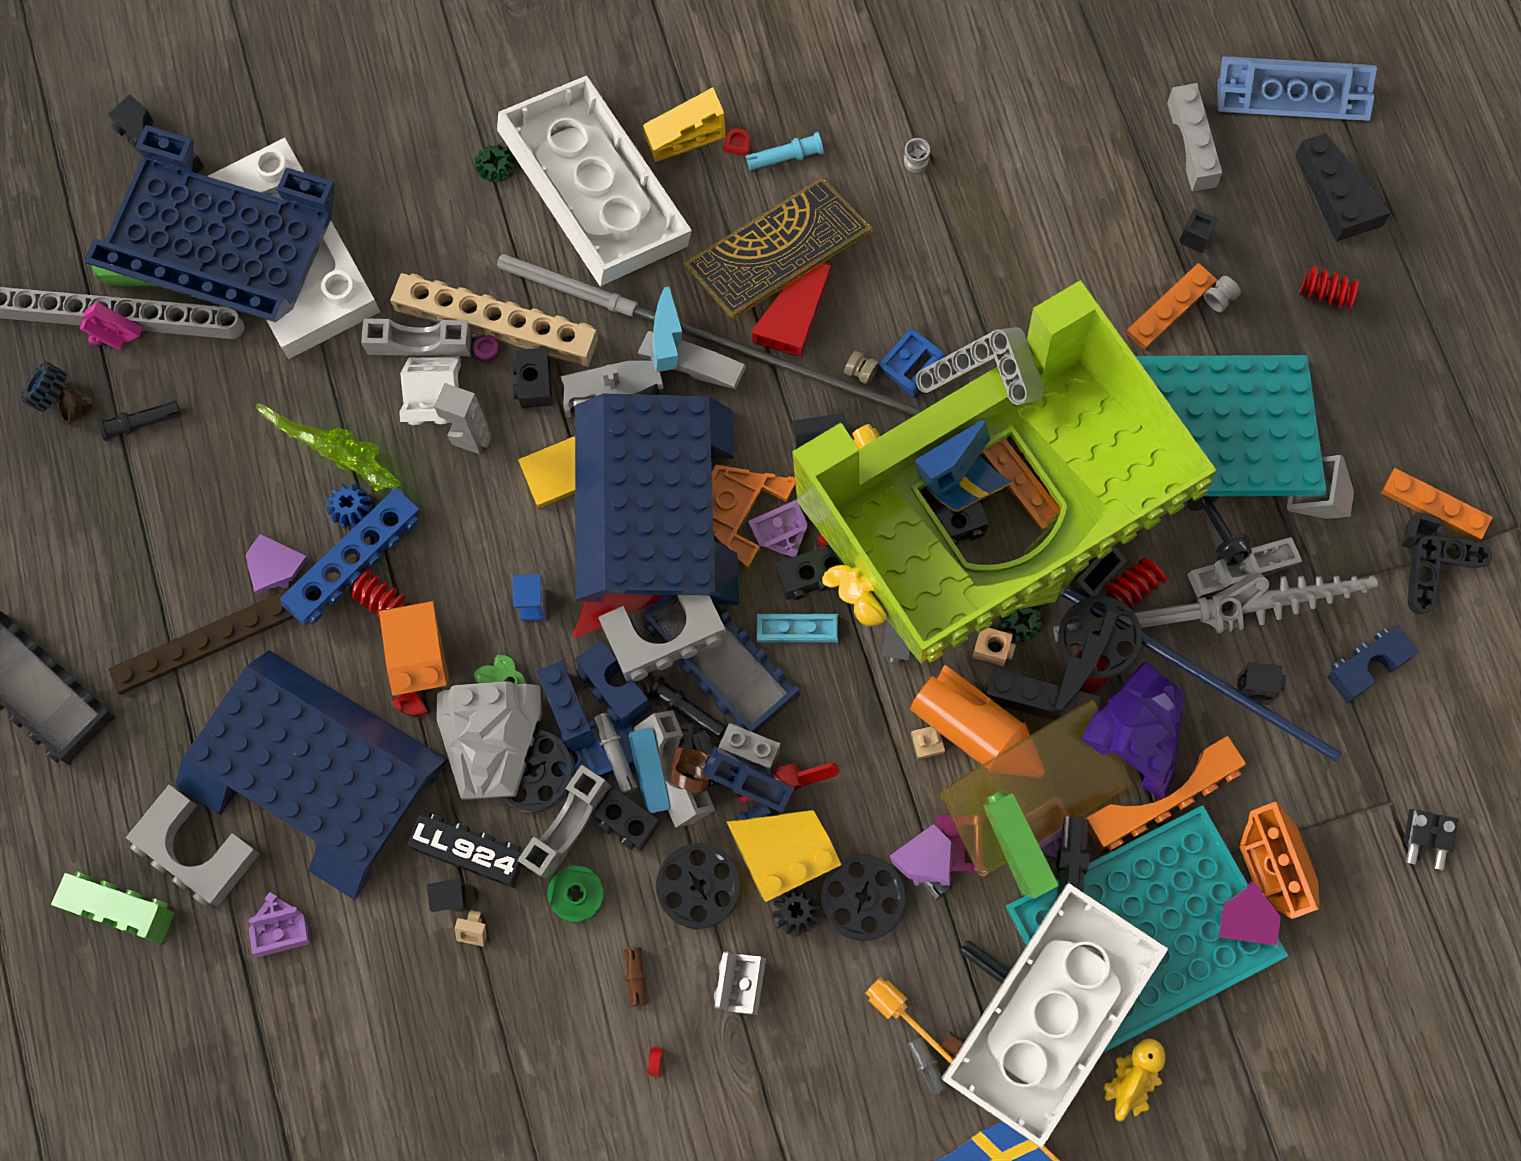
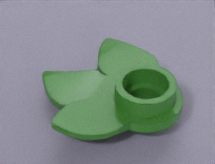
M498 654L495 658L494 666H482L474 672V678L478 684L504 682L515 679L514 684H526L524 676L516 671L515 662L506 655Z

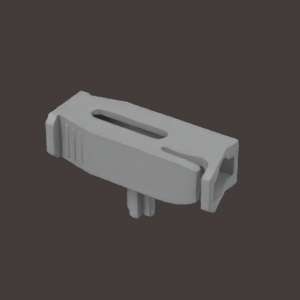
M651 357V361H625L561 376L564 386L563 405L567 418L572 417L571 411L573 408L575 409L576 404L603 393L643 395L659 393V395H665L660 372L655 371L653 357Z

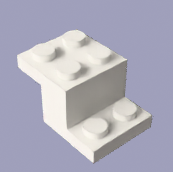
M460 356L408 358L401 371L404 404L399 412L400 422H408L410 425H419L424 423V421H434L436 424L449 423L438 417L434 405L444 383L459 388Z

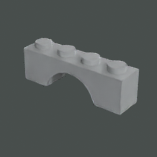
M1194 83L1173 87L1167 103L1173 125L1177 124L1184 139L1186 172L1191 190L1194 192L1215 188L1221 178L1222 170L1198 85Z
M363 319L361 343L367 355H471L472 331L467 320H441L437 325L431 327L415 328L397 324L390 319Z
M444 383L434 408L438 417L452 423L447 435L451 445L481 454L483 447H488L492 434L475 393Z
M673 710L653 713L635 726V731L646 728L653 729L670 804L668 811L675 828L695 824L715 811L707 790L705 792H691L678 787L670 779L672 773L669 771L683 736Z

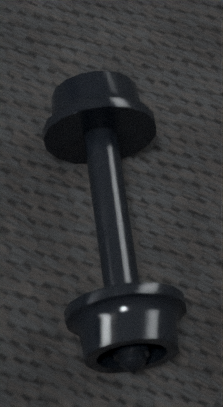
M1203 496L1195 501L1193 498L1189 499L1187 507L1192 511L1203 508L1223 540V543L1216 549L1217 557L1224 559L1227 565L1233 566L1243 562L1251 555L1250 538L1246 534L1233 536L1214 506L1213 502L1219 496Z

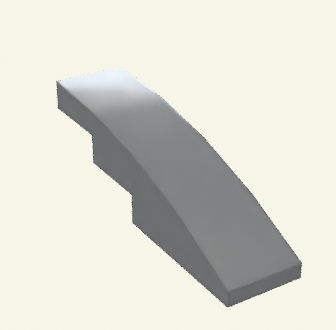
M651 331L647 332L638 351L641 358L651 360V357H653V332ZM682 340L680 345H675L678 360L676 369L672 370L688 373L692 379L728 388H737L746 369L745 364Z
M1292 537L1251 548V555L1237 565L1229 566L1224 559H1221L1213 565L1190 571L1187 575L1197 599L1224 591L1252 573L1259 572L1265 577L1301 563L1302 559Z

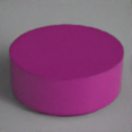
M483 335L475 340L473 351L478 360L492 362L499 356L500 347L498 341L493 336Z

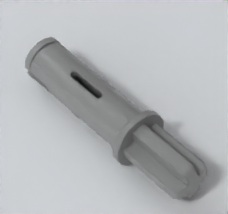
M602 713L597 715L593 721L602 741L600 746H604L620 787V792L625 794L627 791L630 792L637 789L638 785H636L619 742L621 737L616 734L609 714Z

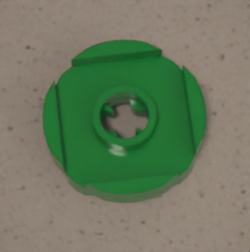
M575 865L565 868V870L560 871L558 875L556 874L552 878L547 896L552 910L561 919L571 923H581L593 919L601 909L604 901V888L599 877L591 869ZM573 887H580V892L584 893L583 898H579L577 902H573V898L568 896L570 890L574 891Z

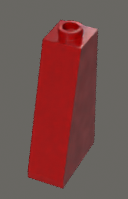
M815 259L797 270L753 328L752 342L802 358L830 279L831 265H828L823 260Z

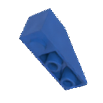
M983 419L970 426L968 429L915 460L920 478L936 496L961 482L990 441L986 421Z

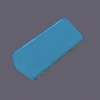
M646 728L630 732L628 738L644 809L649 813L667 810L670 808L653 729Z

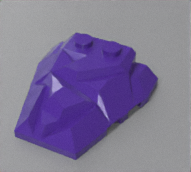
M1144 662L1123 683L1122 690L1118 694H1113L1108 699V705L1092 716L1082 741L1101 755L1112 753L1119 755L1145 775L1141 786L1158 799H1164L1175 777L1185 692L1148 662Z

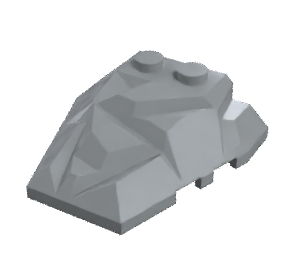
M504 681L454 685L450 690H443L437 693V723L462 800L516 797L527 764L524 760L529 746L532 747L535 739L532 737L537 721H541L543 714V687L541 685L514 684L513 682Z

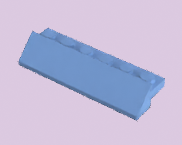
M1223 56L1220 78L1218 79L1217 111L1370 121L1377 67L1375 65Z

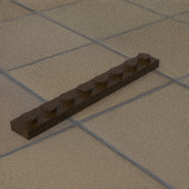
M289 589L108 668L117 693L120 695L295 618L282 606L280 598ZM314 591L307 595L308 600H318Z

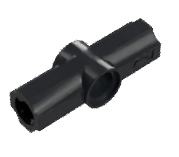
M1081 817L1063 818L1061 846L1058 848L1056 870L1059 872L1057 898L1067 884H1071L1083 892L1084 875L1087 874L1089 865V850H1086L1089 819Z

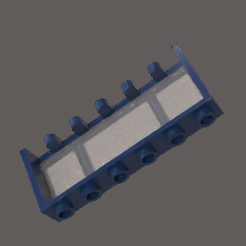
M664 595L643 613L645 621L643 626L653 637L657 634L663 641L661 644L677 638L686 625L687 616L677 595ZM714 604L725 627L727 638L723 639V642L715 647L709 648L707 646L698 650V653L691 658H680L681 662L678 664L688 676L693 674L699 680L696 684L704 694H712L717 700L714 704L724 715L729 713L734 718L733 725L756 734L787 705L800 696V689L797 685L793 687L786 680L785 673L779 667L776 669L767 659L765 651L762 648L758 649L749 640L748 633L743 628L739 629L727 610H722L717 604Z

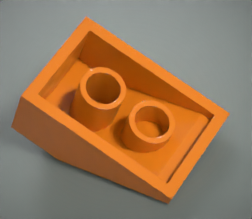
M429 601L379 611L392 696L447 686L449 675L434 602Z

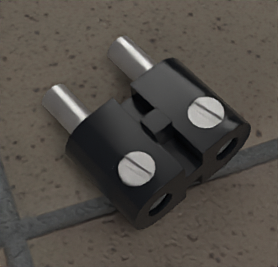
M1409 809L1404 843L1409 844L1406 863L1416 865L1419 846H1424L1437 850L1434 869L1444 870L1447 852H1453L1459 819Z

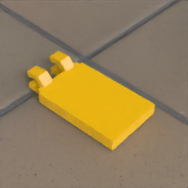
M575 436L518 459L538 508L575 494Z

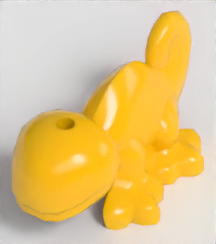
M838 565L829 568L822 578L823 584L831 588L839 586L840 598L847 603L854 604V614L859 622L866 626H876L886 620L887 615L875 598L874 590L858 568Z
M1145 1039L1134 1047L1132 1055H1126L1125 1058H1116L1118 1068H1116L1117 1077L1113 1078L1111 1082L1105 1083L1103 1088L1106 1092L1105 1099L1107 1101L1116 1098L1115 1118L1118 1121H1124L1132 1109L1134 1116L1148 1111L1147 1093L1154 1091V1086L1162 1084L1161 1079L1158 1077V1072L1164 1067L1165 1051L1157 1040Z

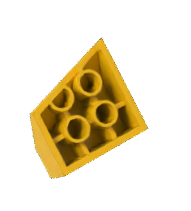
M814 810L769 817H756L747 820L726 821L759 893L765 902L841 865L835 849Z

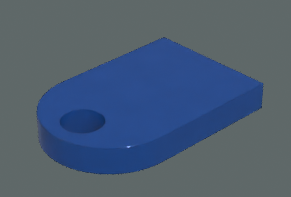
M611 719L616 734L621 737L619 742L630 766L634 764L628 734L633 732L631 725L624 728L619 721L615 724ZM592 720L588 723L596 742L571 753L578 755L575 773L583 765L599 777H603L613 773V769L604 746H600L602 741ZM562 736L560 739L566 744L564 737ZM563 762L558 763L560 770L565 774L567 766Z

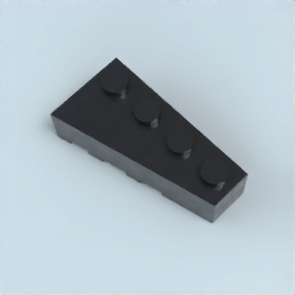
M1324 133L1302 140L1295 156L1335 242L1383 227L1391 212L1330 137Z

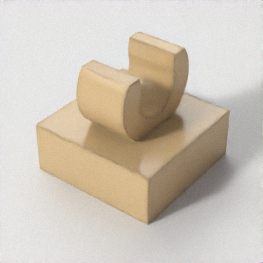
M933 727L911 731L918 759L945 753L941 734Z
M470 910L467 920L457 919L455 925L456 941L484 947L487 936L485 924L480 919L481 912Z

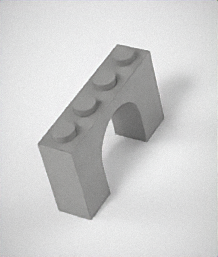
M677 595L687 616L686 625L677 638L664 644H653L640 638L635 632L624 606L598 617L627 682L631 680L639 681L655 669H666L673 664V661L682 657L684 659L691 658L698 653V650L707 646L709 648L721 644L723 639L727 638L725 627L710 596Z
M581 765L565 788L569 791V796L559 815L540 838L533 836L517 861L538 875L551 879L612 786Z
M168 785L126 836V839L133 843L130 848L141 857H144L146 854L153 859L151 865L163 874L168 870L175 877L172 881L184 890L189 887L196 893L193 897L204 906L210 903L218 907L260 853L232 833L216 854L206 863L194 867L181 865L174 854V837L178 829L198 805L177 789Z

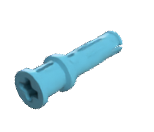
M815 132L814 136L800 140L794 138L790 144L746 155L749 170L752 171L794 158L801 161L805 156L816 153L824 154L819 133Z

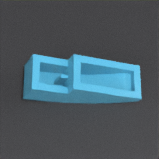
M670 287L663 289L654 320L652 351L656 372L676 369L678 353L675 345H680L682 329Z

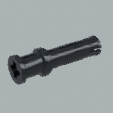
M175 400L131 414L121 412L119 416L103 420V418L98 419V426L102 438L106 442L110 440V437L124 433L130 435L134 429L180 417L181 411Z
M663 677L656 681L648 694L649 698H656L667 706L668 711L673 710V712L676 711L694 725L706 731L715 740H718L724 732L723 729L726 728L725 724L716 720L685 698L682 690L677 691L668 685Z

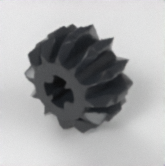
M793 888L790 890L791 897L788 898L786 893L780 895L784 903L774 901L773 906L781 910L772 912V917L782 918L777 922V928H782L787 924L785 934L790 935L792 927L796 928L797 936H801L802 926H804L806 931H812V927L807 921L818 923L819 918L810 913H816L820 911V908L817 905L809 906L815 901V896L812 895L805 900L806 889H802L800 895L796 896V890ZM795 905L800 906V912L803 915L801 917L797 915V918H792L789 908L792 907L794 909Z

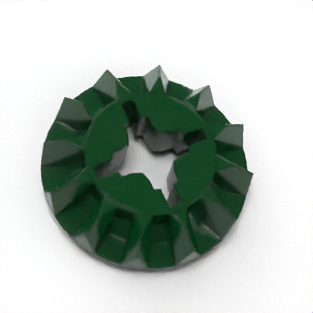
M499 143L497 146L488 144L487 148L479 149V154L475 158V169L478 175L489 182L505 180L512 174L515 168L514 155L508 147H502ZM491 156H494L497 160H499L497 170L495 166H493V164L491 163Z
M1032 606L1017 609L1004 618L1000 615V624L1004 632L1013 634V640L1028 641L1034 638L1042 629L1041 626L1044 618L1041 615L1040 607ZM1018 612L1021 615L1030 614L1026 620L1027 626L1024 624L1013 625L1019 618Z

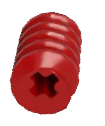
M1315 265L1310 271H1307L1298 295L1301 296L1305 290H1308L1309 299L1317 293L1318 302H1322L1325 297H1328V305L1331 306L1335 300H1338V309H1341L1347 303L1349 312L1358 292L1359 281L1354 279L1348 285V276H1344L1338 281L1339 275L1337 272H1334L1328 278V269H1324L1318 274V266Z
M1142 558L1138 564L1132 565L1130 570L1124 571L1122 577L1118 576L1114 579L1113 583H1108L1105 590L1107 597L1115 598L1132 609L1134 607L1132 598L1140 603L1143 601L1140 592L1146 596L1151 595L1148 586L1157 590L1159 585L1156 580L1165 584L1167 578L1158 565L1148 558Z
M370 569L365 571L355 581L351 589L353 600L360 602L365 608L369 607V611L377 614L379 619V611L410 605V602L403 603L406 598L404 594L399 595L397 598L395 597L397 593L396 588H392L387 592L388 582H384L379 586L380 576H375L371 580L372 570Z

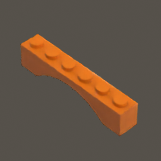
M1227 736L1203 750L1188 781L1173 794L1157 802L1141 806L1109 804L1086 818L1089 819L1088 832L1100 851L1107 847L1109 851H1112L1124 844L1122 840L1124 837L1130 834L1133 837H1137L1148 830L1146 825L1155 820L1159 824L1172 816L1169 811L1179 806L1180 810H1183L1195 802L1193 797L1202 793L1205 797L1219 788L1217 783L1226 779L1229 783L1242 775L1240 770L1246 763Z

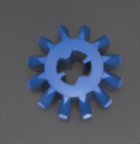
M342 483L341 491L339 492L337 489L332 488L334 497H327L326 500L330 505L326 508L327 513L332 515L331 520L333 523L340 522L342 528H346L349 522L354 528L357 525L356 521H361L364 518V514H369L372 511L368 507L372 500L366 496V490L364 488L358 490V486L352 483L349 489L346 484ZM349 503L353 506L349 508L346 505Z

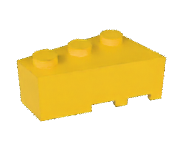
M714 88L701 93L643 125L645 138L655 162L726 138L724 112Z

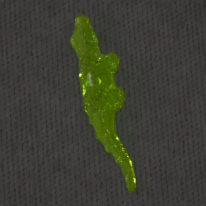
M256 403L255 408L259 413L266 417L269 422L275 424L279 430H284L291 438L296 437L302 444L306 443L312 450L318 451L322 457H326L336 463L340 469L355 471L375 491H380L384 488L392 490L402 488L401 481L374 460L375 456L379 454L378 446L368 442L359 443L351 439V433L344 429L334 427L331 431H326L295 423L263 404Z

